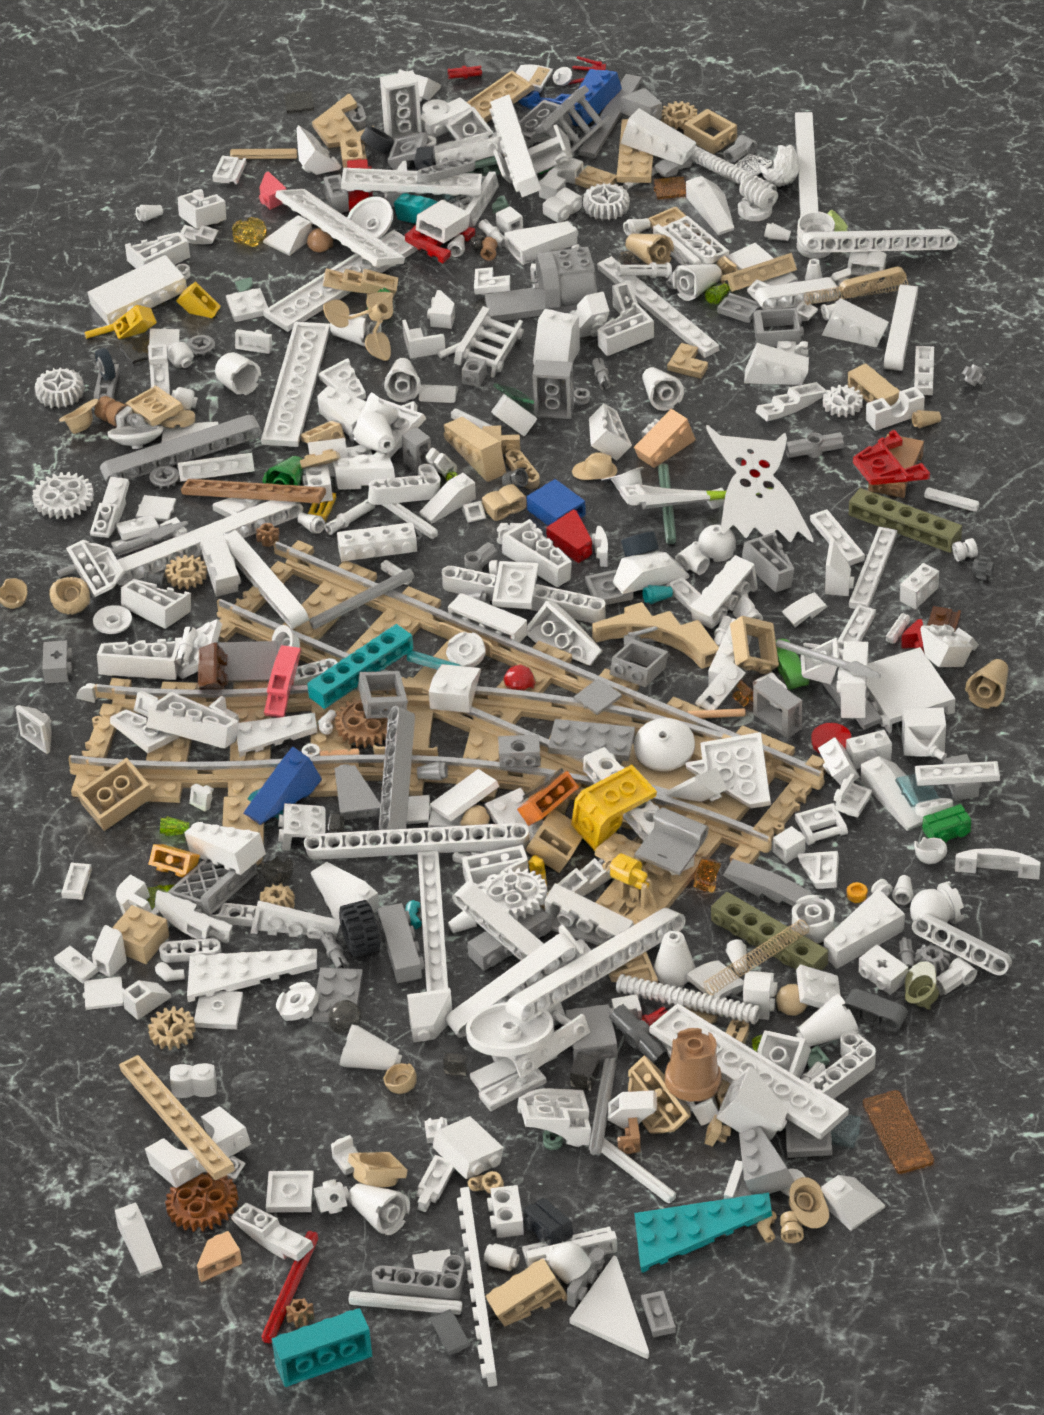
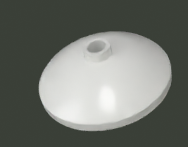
M370 197L354 206L347 218L380 239L391 226L393 209L387 200L381 197Z
M150 424L142 425L141 428H133L131 425L108 431V437L121 445L132 446V449L143 448V444L152 442L161 435L163 426H151Z
M659 718L646 723L640 728L634 739V751L637 759L644 766L655 771H671L683 766L691 758L695 748L694 736L690 728L683 722L672 718Z

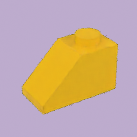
M197 282L183 290L176 301L189 314L213 318L221 307Z

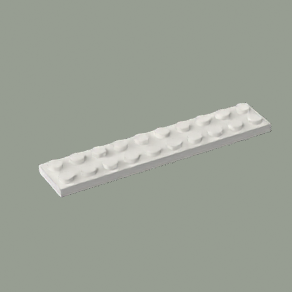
M307 190L276 191L275 197L281 200L283 204L291 207L293 211L300 213L303 218L310 220L312 224L320 227L322 231L329 233L332 238L339 240L342 245L351 248V251L361 255L363 259L371 262L373 266L382 267V265L396 266V264H404L405 257Z
M395 230L379 239L405 258L418 250L405 241V236ZM356 253L331 268V270L344 273L346 268L363 273L364 269L382 273L392 266L382 265V267H375L371 262L363 259L361 255ZM323 273L264 310V317L288 332L293 329L295 322H304L322 311L324 303L334 299L339 300L351 291L323 286Z
M294 323L262 434V445L299 446L300 434L303 431L329 337L330 324Z
M678 1003L649 1027L650 1034L671 1047L673 1038L675 1040L677 1033L681 1030L700 1028L703 1034L708 1035V1032H710L716 1039L717 1063L721 1068L722 1079L732 1083L749 1066L753 1067L788 1110L785 1118L820 1140L848 1116L849 1109Z

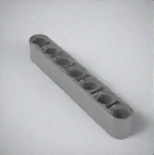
M394 706L388 714L379 830L406 829L415 715L398 706Z

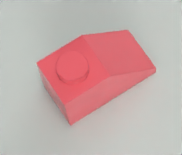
M268 171L265 173L260 185L259 199L263 205L265 204L269 209H273L283 204L281 200L275 197L276 191L286 190V187Z

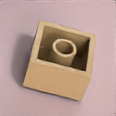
M133 905L129 907L112 928L122 933L126 956L144 964L149 962L169 937L167 919Z

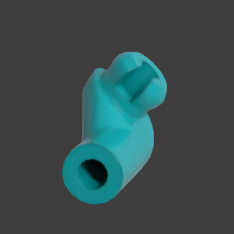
M411 900L406 904L405 911L409 912L410 925L414 929H418L421 927L422 921L416 916V912L420 911L418 908H421V904L418 901Z

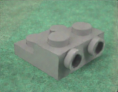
M426 132L395 140L388 158V164L393 170H397L402 161H406L407 167H409L411 160L415 158L416 149L426 145L428 139Z

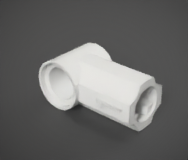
M961 957L956 958L952 961L948 970L936 977L939 994L946 995L962 983L964 985L970 984L975 979L977 970Z

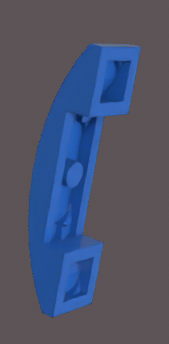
M531 91L517 102L532 110L543 100L561 105L570 94H560L555 99L540 97L538 91Z

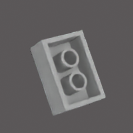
M535 361L533 370L535 417L572 418L574 408L573 362Z

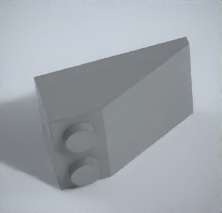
M543 100L519 121L524 138L534 140L549 136L545 132L538 135L534 129L560 105ZM564 113L563 119L568 125H571L573 122L569 113ZM555 122V123L553 124V125H556V124H557V125L560 127V129H561L562 131H564L563 128L559 125V123H556V122Z

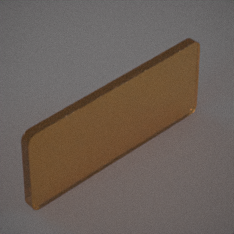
M893 1090L863 1100V1107L898 1174L934 1164V1158L900 1091Z

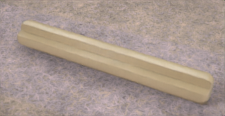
M231 149L230 157H238L239 159H296L298 156L297 149Z

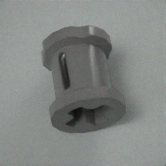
M145 572L143 581L156 584L157 588L164 589L166 574H150Z

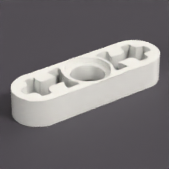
M328 658L297 667L294 685L292 686L307 685L313 678H316L338 662L335 659ZM307 672H315L314 675H306Z
M214 938L168 941L159 948L160 958L167 963L190 961V956L221 953V944ZM188 948L196 949L193 953L185 952Z

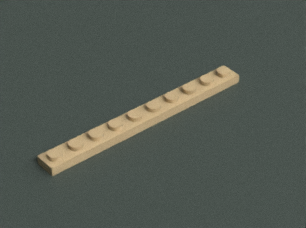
M139 1055L119 1064L121 1072L214 1180L225 1177L227 1174L235 1171L234 1164Z

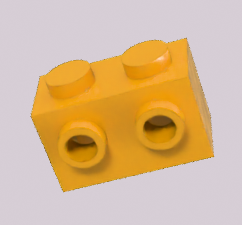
M153 844L149 865L156 866L158 871L167 873L173 871L176 876L184 878L198 865L200 855L164 844Z

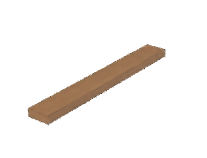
M188 479L181 488L183 495L320 503L326 495L324 487Z

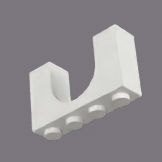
M220 1106L201 1116L206 1133L228 1158L251 1145L246 1127ZM164 1138L145 1148L150 1166L175 1188L206 1171L189 1150L177 1149Z

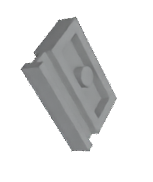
M729 293L728 297H725L717 307V313L750 323L753 319V311L760 310L761 306L757 301Z

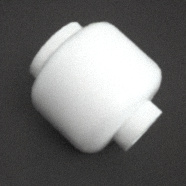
M184 342L172 343L168 347L167 352L168 359L176 368L189 367L194 357L192 350Z
M183 387L173 390L172 397L182 403L183 410L191 411V408L196 407L197 397H194L195 393L193 390Z

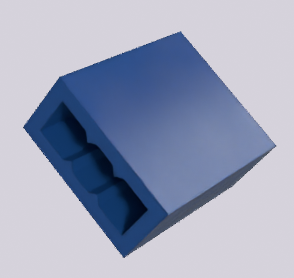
M556 479L527 496V510L548 526L573 509L577 511L580 518L586 515L585 500Z

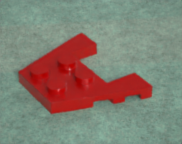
M416 226L405 234V241L419 250L423 248L428 251L427 255L438 257L439 262L444 263L451 257V250L440 247L443 244L442 242L417 231ZM469 227L460 234L464 236L465 241H469L475 235L476 229Z
M895 430L889 432V436L886 438H880L873 447L869 446L853 457V464L870 485L930 479V472L922 463L904 469L889 451L903 445V439Z

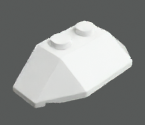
M82 540L66 548L80 577L87 583L93 598L111 590L125 574L109 547Z
M651 551L622 558L613 583L622 594L642 590L648 585L659 586L667 584L680 577L688 579L689 574L666 552Z

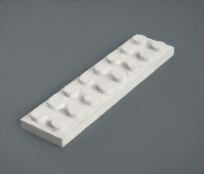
M344 168L341 189H346L347 191L363 190L365 192L381 191L383 193L396 191L398 193L450 194L452 196L463 194L473 197L481 194L482 174L463 173L430 183H421L417 181L418 171Z

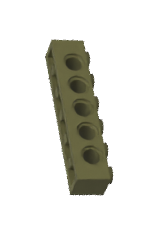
M859 488L849 501V516L879 527L897 530L898 534L951 553L953 551V543L961 541L962 525L865 489Z
M729 892L724 893L711 906V921L756 947L788 928V926ZM796 933L797 938L793 935L795 940L790 937L792 942L787 939L789 944L784 941L786 946L781 943L783 948L778 945L779 952L773 954V957L794 969H797L799 965L822 971L828 965V949L805 936L801 937L802 934L799 936Z

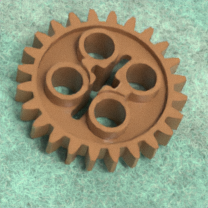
M361 697L360 700L353 698V703L346 701V707L340 706V711L336 712L335 728L338 731V736H342L343 741L348 740L349 745L356 742V747L363 744L364 748L368 744H371L373 747L377 742L383 745L382 740L386 741L388 718H366Z

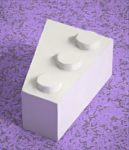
M179 232L157 237L158 240L147 242L146 239L137 245L125 244L127 261L136 269L164 255L174 265L190 258L189 242Z
M840 298L822 336L877 347L889 322Z
M756 343L745 368L744 383L802 385L808 373L809 357Z
M603 403L589 418L591 446L618 460L632 444L617 411Z

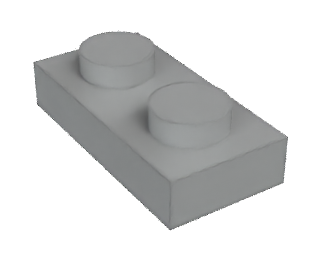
M664 1291L641 1295V1302L652 1336L658 1337L675 1333L676 1327Z

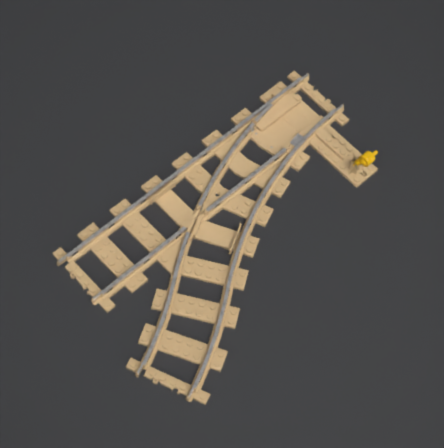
M299 540L292 547L277 541L274 543L275 554L286 558L287 561L285 564L277 561L270 570L283 584L294 574L320 585L302 604L309 620L378 584L374 582L377 579L376 572L349 561H343L338 567L311 556L314 553V547ZM253 585L249 591L243 592L244 599L240 600L237 598L235 605L222 599L217 600V617L221 618L219 621L222 623L218 641L227 642L236 632L256 641H272L275 630L281 625L255 614L266 602V599L258 591L259 588ZM409 586L403 593L391 590L365 603V605L384 613L347 652L318 641L340 617L317 629H313L309 621L293 630L291 629L292 633L300 640L301 653L299 660L307 663L328 658L340 662L343 658H346L358 648H361L385 632V630L398 624L412 634V636L419 628H422L448 639L433 657L449 661L446 655L449 641L461 632H473L482 638L486 647V656L512 667L521 664L531 669L536 680L533 689L530 687L525 691L507 689L504 681L496 688L477 686L470 713L430 709L429 689L432 679L438 670L424 666L414 678L408 677L406 679L401 676L408 700L407 711L415 715L409 796H422L424 782L457 785L479 769L497 780L498 788L509 790L521 788L524 792H528L527 798L529 799L553 778L568 771L579 788L554 808L560 813L565 814L569 801L575 800L582 790L594 784L583 771L584 757L548 753L550 738L546 739L539 736L541 766L500 768L499 736L535 735V733L515 725L521 717L551 721L561 719L635 727L634 736H636L641 727L652 720L659 718L676 719L686 724L694 736V752L687 762L702 760L700 744L702 742L759 733L743 725L734 733L706 721V718L701 719L687 713V711H701L705 709L676 697H672L665 704L636 692L639 689V685L610 675L609 669L605 668L598 676L569 664L572 661V654L541 641H538L531 648L438 609L441 606L440 599ZM112 678L110 685L96 684V697L107 698L113 701L112 704L103 703L100 716L92 718L94 729L90 740L85 742L86 750L89 751H82V756L70 755L68 758L70 773L77 775L71 790L72 796L78 797L77 792L122 761V759L106 758L117 729L110 724V717L124 710L138 713L134 711L138 692L144 691L157 697L158 700L165 697L168 692H173L208 708L220 696H223L226 700V708L238 714V723L272 719V717L264 715L269 681L234 682L233 689L199 690L198 683L162 682L161 689L132 687L131 680ZM600 679L607 685H612V688L621 693L622 697L599 715H596L589 709H584V706L575 701L574 698L544 694L543 692L552 683L578 694L595 680ZM307 685L291 686L286 712L312 711V713H315L317 733L311 734V744L319 746L320 751L328 750L331 752V750L340 749L351 751V745H349L348 740L343 741L342 736H338V731L335 728V719L331 722L333 730L327 735L320 731L318 721L329 710L337 712L340 711V706L346 707V701L353 703V698L360 700L358 687L324 709L309 698ZM395 688L369 689L371 694H380L371 695V697H397ZM433 717L469 732L463 758L439 757L437 747L429 748ZM761 733L768 785L775 777L789 784L755 827L739 822L750 808L725 792L720 793L721 798L712 802L710 799L699 802L666 796V791L697 775L687 770L686 764L671 771L649 769L637 759L633 743L629 761H623L620 766L626 768L632 764L655 788L657 795L651 799V802L657 805L659 809L666 808L707 825L709 831L704 843L695 854L694 866L682 871L680 876L677 874L672 875L669 871L646 861L641 863V861L623 853L618 854L610 864V876L614 878V881L595 903L632 920L634 926L665 907L669 908L721 843L737 848L730 856V862L734 859L753 865L760 856V851L764 853L770 852L774 833L778 835L783 832L784 825L794 812L800 811V804L797 802L805 804L806 797L812 791V788L820 790L824 786V775L827 772L823 766L825 763L824 759L812 755L807 762L792 757L795 753V747ZM179 736L178 739L148 753L146 761H129L150 784L154 797L147 802L180 803L182 789L191 788L196 783L203 787L208 785L211 788H228V797L249 796L252 792L262 788L282 759H271V745L264 746V750L258 752L252 750L246 752L245 756L239 757L236 736V742L230 745V761L188 762L192 739ZM373 745L374 755L309 757L322 778V781L311 793L310 797L338 796L335 768L343 764L355 765L365 781H383L385 747ZM436 761L447 763L448 777L443 778L442 781L418 779L417 767ZM497 789L480 801L490 802L494 800ZM623 818L622 825L620 827L633 830V828Z

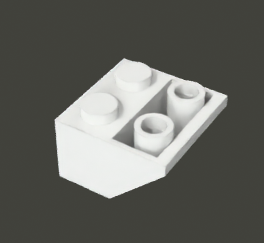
M932 624L931 626L921 627L925 657L938 667H964L973 649V646L967 642V638L954 632L953 627L946 624L943 626Z

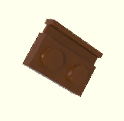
M933 606L927 626L932 624L943 626L946 624L953 627L955 632L960 621L961 610L954 612L952 609Z

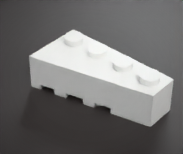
M640 108L629 117L621 140V144L683 165L692 156L697 143Z
M530 519L503 534L502 553L516 562L538 563L537 575L556 587L570 580L572 561L559 548H555L553 542L549 538L546 539L542 535V531L533 526V522Z
M736 555L728 561L724 569L714 577L713 582L703 590L702 595L692 603V620H699L702 625L711 629L714 628L723 616H727L729 609L732 611L735 609L743 594L748 597L747 593L750 591L755 592L758 589L755 565Z
M556 883L545 899V912L551 916V930L559 932V926L564 925L572 937L583 939L596 945L605 943L633 926L632 920Z
M877 889L824 939V948L828 949V961L838 969L868 952L876 944L880 945L904 931L905 914L884 893Z

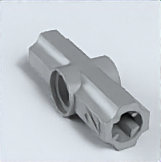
M841 432L828 435L810 433L806 439L786 442L785 449L788 458L802 455L817 458L825 451L844 448V442Z

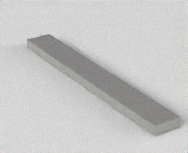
M625 74L621 81V91L606 105L600 115V118L606 115L610 116L606 121L607 125L601 130L597 129L584 141L579 149L580 156L596 158L622 115L620 113L621 97L635 92L642 82V77Z

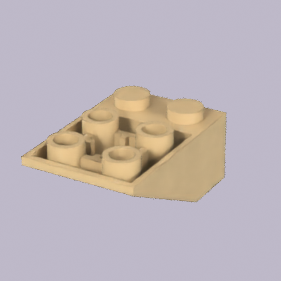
M553 809L548 813L525 851L531 855H538L546 865L560 873L579 845L582 836L571 826V819Z

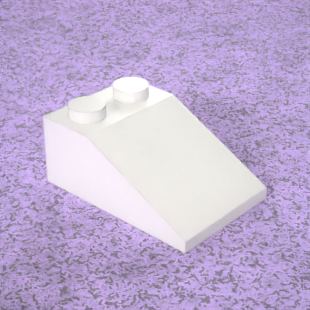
M442 664L434 675L429 689L430 709L470 713L481 668Z

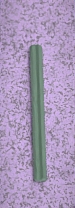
M666 463L659 464L660 487L671 489L668 465ZM673 505L664 506L662 510L666 543L675 544L676 531Z

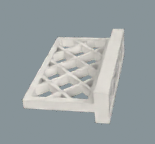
M489 172L487 176H482L480 195L471 197L463 194L457 196L447 194L444 198V201L448 203L456 201L452 204L470 212V227L475 226L499 187L496 172Z
M685 216L677 220L683 224L687 223L690 225L688 227L694 233H699L701 239L705 242H710L712 248L720 251V253H716V261L723 256L729 255L728 249L691 218ZM658 224L653 227V234H664L671 238L674 252L671 251L670 255L680 264H704L668 232L669 225L661 227Z

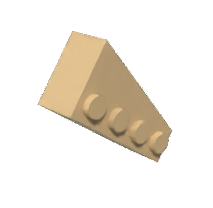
M463 416L444 424V437L446 441L487 482L506 473L499 440Z

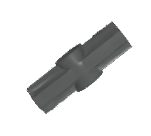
M624 1004L619 1005L609 1015L611 1021L624 1033V1038L633 1048H638L653 1064L660 1061L668 1050L650 1034V1026L645 1021L638 1020Z

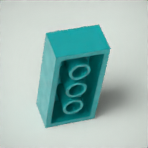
M360 1308L346 1311L341 1315L326 1318L321 1322L303 1326L298 1330L283 1333L272 1338L275 1365L285 1387L373 1357L370 1329Z

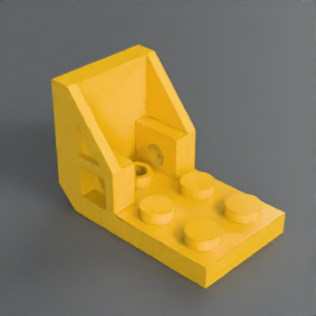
M631 764L581 791L575 799L571 826L596 851V848L615 834L622 825L623 814L656 797L657 791Z

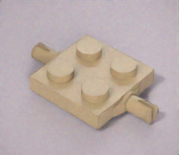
M615 833L596 848L594 855L605 861L602 868L603 870L606 869V871L610 870L612 860L620 853L643 863V860L634 857L643 841L639 837H635L631 841L624 835Z

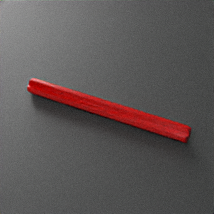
M308 1231L305 1235V1238L312 1241L313 1248L299 1261L294 1260L261 1335L262 1341L272 1344V1338H275L287 1312L286 1306H290L319 1239L316 1232Z

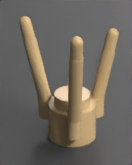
M726 256L719 258L716 263L722 271V276L723 274L738 271L737 265ZM721 278L720 281L722 283L723 289L725 292H727L728 289L725 281H722Z

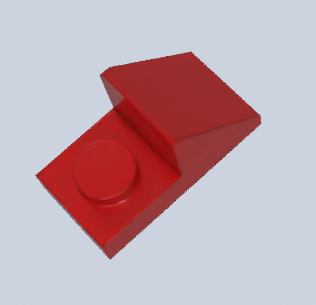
M922 619L915 621L902 634V649H916L920 647L925 654L921 635Z

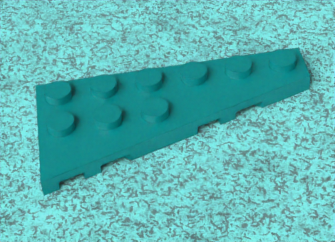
M769 1192L634 1213L641 1272L648 1271L650 1266L657 1263L662 1265L673 1256L678 1254L685 1255L715 1241L714 1238L723 1234L728 1236L739 1227L744 1225L748 1227L773 1216Z

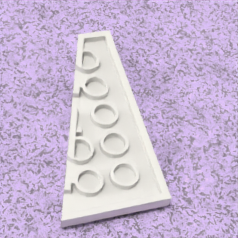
M317 949L192 955L189 961L188 1002L195 1001V997L206 995V997L214 996V992L220 990L230 992L260 984L262 979L270 978L271 981L279 979V975L285 973L295 975L317 969Z

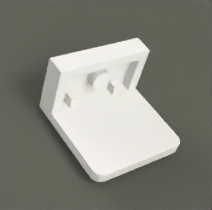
M284 803L283 815L279 814L278 827H282V829H279L278 842H282V850L290 851L292 837L306 838L311 834L325 833V807Z

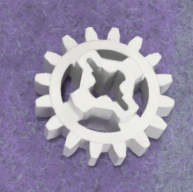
M838 385V388L832 386L831 391L826 390V394H823V407H825L826 412L831 411V415L835 413L838 417L841 415L847 417L848 414L855 415V411L860 412V408L863 406V395H860L859 390L855 391V387L848 388V385H845V387Z

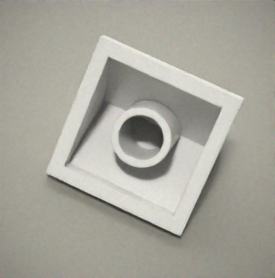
M837 638L811 649L839 658ZM801 655L802 676L831 685L838 666Z

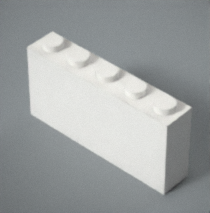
M164 255L88 291L91 306L106 324L110 325L134 306L141 305L152 308L181 294L187 288L182 273Z

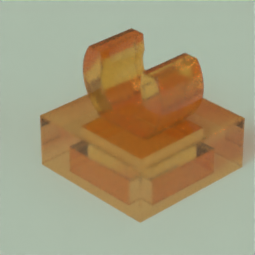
M740 680L736 685L739 690L732 697L737 701L740 697H743L739 703L744 707L748 704L749 699L753 702V690Z

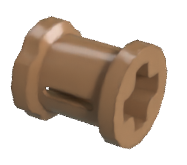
M486 237L482 241L481 257L483 259L493 260L496 257L495 249L498 246L496 239Z

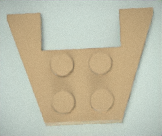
M347 94L312 122L313 128L328 148L340 147V139L361 137L364 130L357 132L344 114L357 108V103L351 94Z

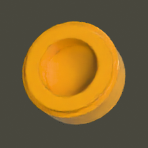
M856 882L847 887L846 896L849 901L861 903L867 899L868 889L864 884Z

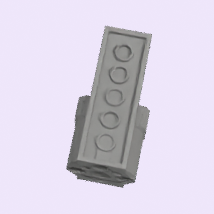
M578 247L538 253L535 255V258L526 256L525 262L535 261L537 283L532 284L533 288L484 294L486 307L490 309L489 316L498 322L541 316L544 309L562 313L572 310L576 311L578 309L577 305L586 295L597 293L595 268L589 248Z

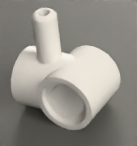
M697 541L686 547L675 557V560L685 571L690 569L698 575L703 574L710 563L709 558L701 553L700 543Z

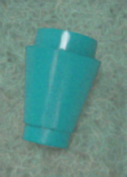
M648 585L643 588V599L646 603L653 604L673 596L671 586Z

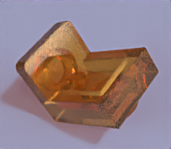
M704 856L701 857L695 870L693 887L713 893L716 888L717 873L721 867V862Z

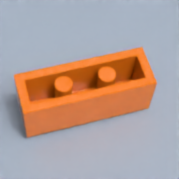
M566 771L548 782L523 803L517 811L527 825L530 826L543 819L576 791L579 786L569 772Z

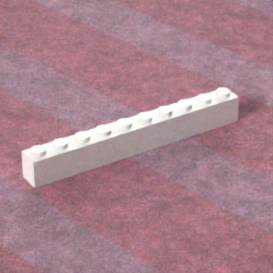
M510 95L491 101L492 108L489 110L516 192L520 191L521 196L524 197L542 190Z

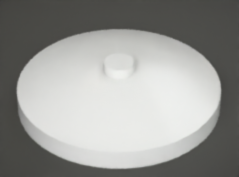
M507 1002L491 1005L478 1011L469 1019L466 1025L467 1040L475 1050L487 1055L502 1057L517 1056L535 1051L544 1046L554 1033L553 1018L547 1010L530 1021L524 1022L506 1012Z

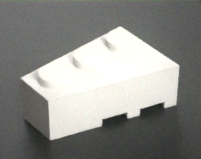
M604 291L586 295L577 305L578 309L570 312L571 315L579 316L580 338L590 335L592 337L598 336V329L606 323L609 308Z
M633 302L631 308L627 311H621L619 317L616 319L612 318L598 329V347L607 356L654 338V320L636 302Z
M327 386L317 396L319 413L328 421L340 423L343 432L353 442L355 436L352 433L366 401Z
M377 452L374 455L368 456L358 455L356 458H340L337 461H333L335 482L338 489H361L362 486L369 485L372 480L395 478L394 467L388 452Z
M223 533L200 538V547L215 596L238 592V584H241V580L236 570L234 557L231 556L229 551L231 550L229 540L225 539Z
M133 579L121 587V606L166 629L191 612V593L184 592V594L174 592L173 588L168 587L167 590L157 588L156 584Z
M520 845L463 857V876L465 882L470 881L479 889H483L482 884H487V879H494L493 874L500 876L501 871L508 873L510 868L513 872H516L517 868H520V871L523 872L526 868L528 869V858L524 847Z

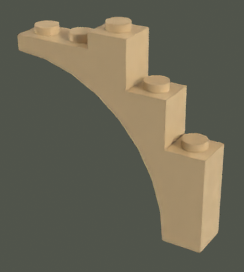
M642 602L624 607V614L592 623V638L595 643L609 639L624 638V635H628V632H636L656 626L657 630L638 636H641V639L648 638L669 645L683 652L694 660L701 669L711 666L719 649L699 620L680 625L671 611L652 616Z

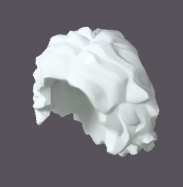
M779 145L772 168L766 169L765 166H759L766 181L777 187L793 183L799 172V163L794 147L792 145L787 147Z

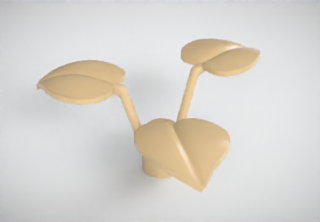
M376 292L371 294L366 300L369 309L352 316H348L349 308L341 300L334 299L324 303L323 309L326 318L332 325L338 328L347 327L349 324L348 319L351 320L369 313L370 319L377 321V324L373 329V334H368L365 338L366 349L376 358L383 361L389 360L391 354L389 339L384 333H377V329L383 320L389 319L393 314V293Z

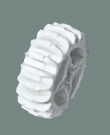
M604 182L602 185L596 184V187L591 186L590 189H587L583 197V207L586 214H589L590 217H595V220L599 218L602 221L612 218L616 220L617 217H622V214H626L630 206V197L627 190L623 189V186L618 187L617 184L611 185V183L605 184Z
M61 367L55 370L53 368L52 371L46 370V374H41V377L37 378L35 393L40 403H44L45 406L50 405L51 408L56 406L58 409L64 406L66 408L67 405H73V402H79V398H82L84 382L79 373H75V370L69 371L68 368L62 369Z

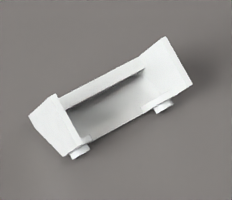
M557 124L553 125L557 137L528 149L536 174L558 164H566L572 158L569 139ZM497 150L493 151L502 177L509 183H513L505 158Z

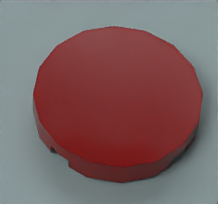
M825 723L816 727L812 732L811 745L815 751L820 753L819 747L836 738L846 749V739L851 738V733L843 725Z

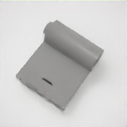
M661 808L653 816V822H655L654 829L636 851L634 857L680 876L704 843L709 827L666 808Z

